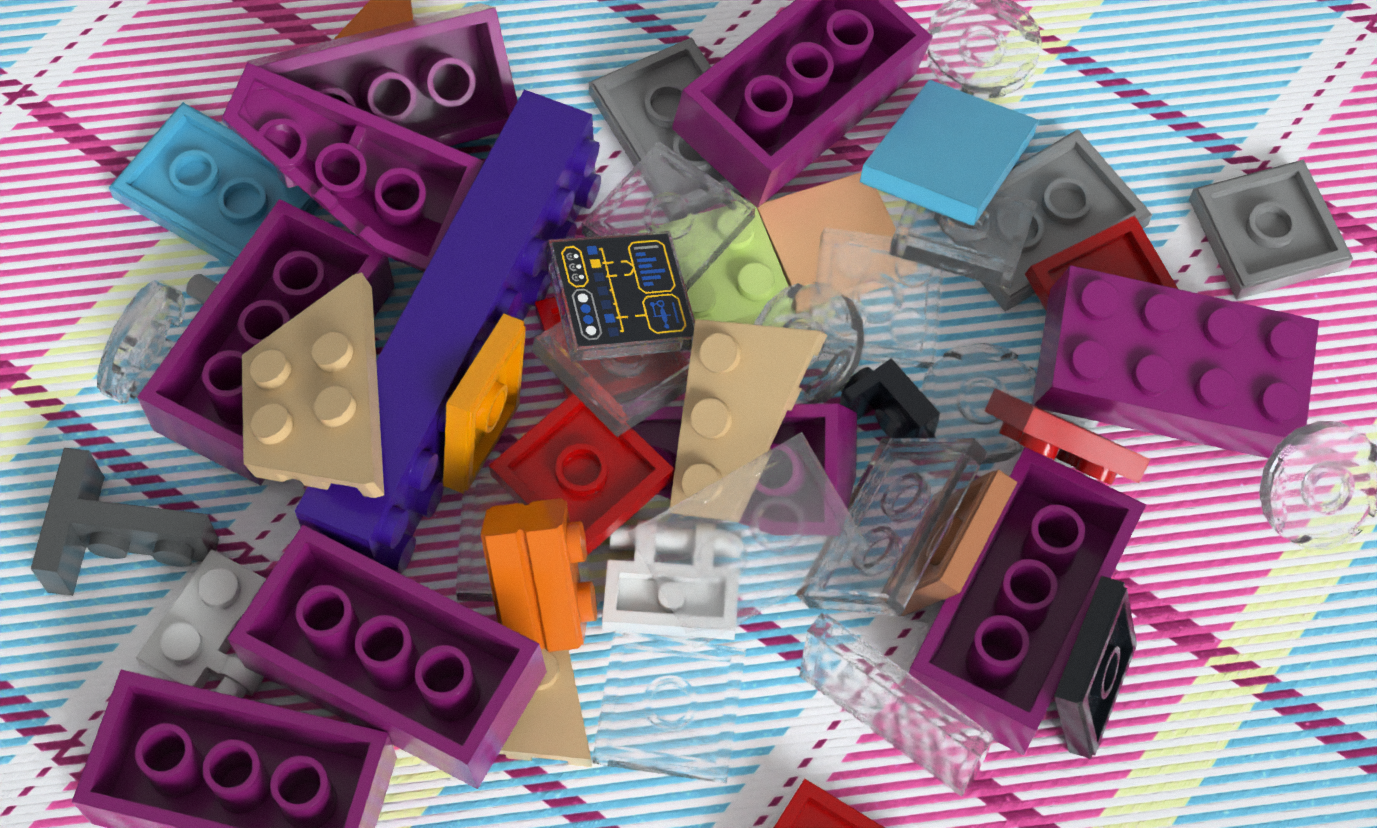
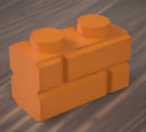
M562 498L532 501L529 505H524L523 503L497 505L487 509L480 535L498 623L539 643L541 650L546 649L548 652L578 649L581 645H584L587 622L597 620V603L593 582H581L578 562H586L587 557L586 538L582 521L570 522L567 501H564Z

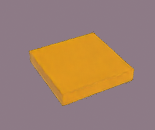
M503 313L446 403L443 486L462 494L469 490L519 407L526 332L523 320Z

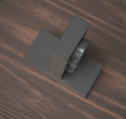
M64 448L31 570L47 593L73 596L86 548L98 556L110 559H123L127 557L128 553L150 555L155 560L166 565L186 567L190 566L192 561L203 562L211 549L216 551L219 538L208 515L204 513L99 501L105 477L89 450Z

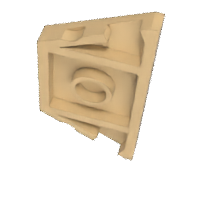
M361 272L346 279L242 355L244 465L256 478L279 482L295 479L301 481L304 486L328 490L330 484L333 483L356 487L365 497L377 498L384 496L372 287Z

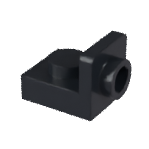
M892 358L875 370H872L870 367L859 370L843 385L840 398L841 405L857 412V420L874 409L876 419L882 430L895 441L901 439L913 454L934 440L941 413Z

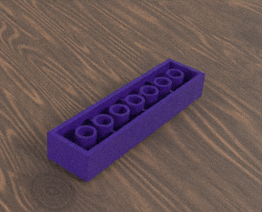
M525 89L523 90L376 360L384 496L377 498L365 497L356 487L333 483L330 484L328 490L307 487L295 509L300 527L303 524L400 574L406 569L416 545V538L413 534L423 516L430 518L435 513L444 491L443 481L441 480L444 470L447 401L503 313L524 321L531 306H535V302L545 299L551 283V273L549 271L556 259L552 242L574 241L577 225L574 222L582 207L590 209L597 198L601 185V175L596 174L595 163L599 154L600 144L594 140L593 116L591 113Z

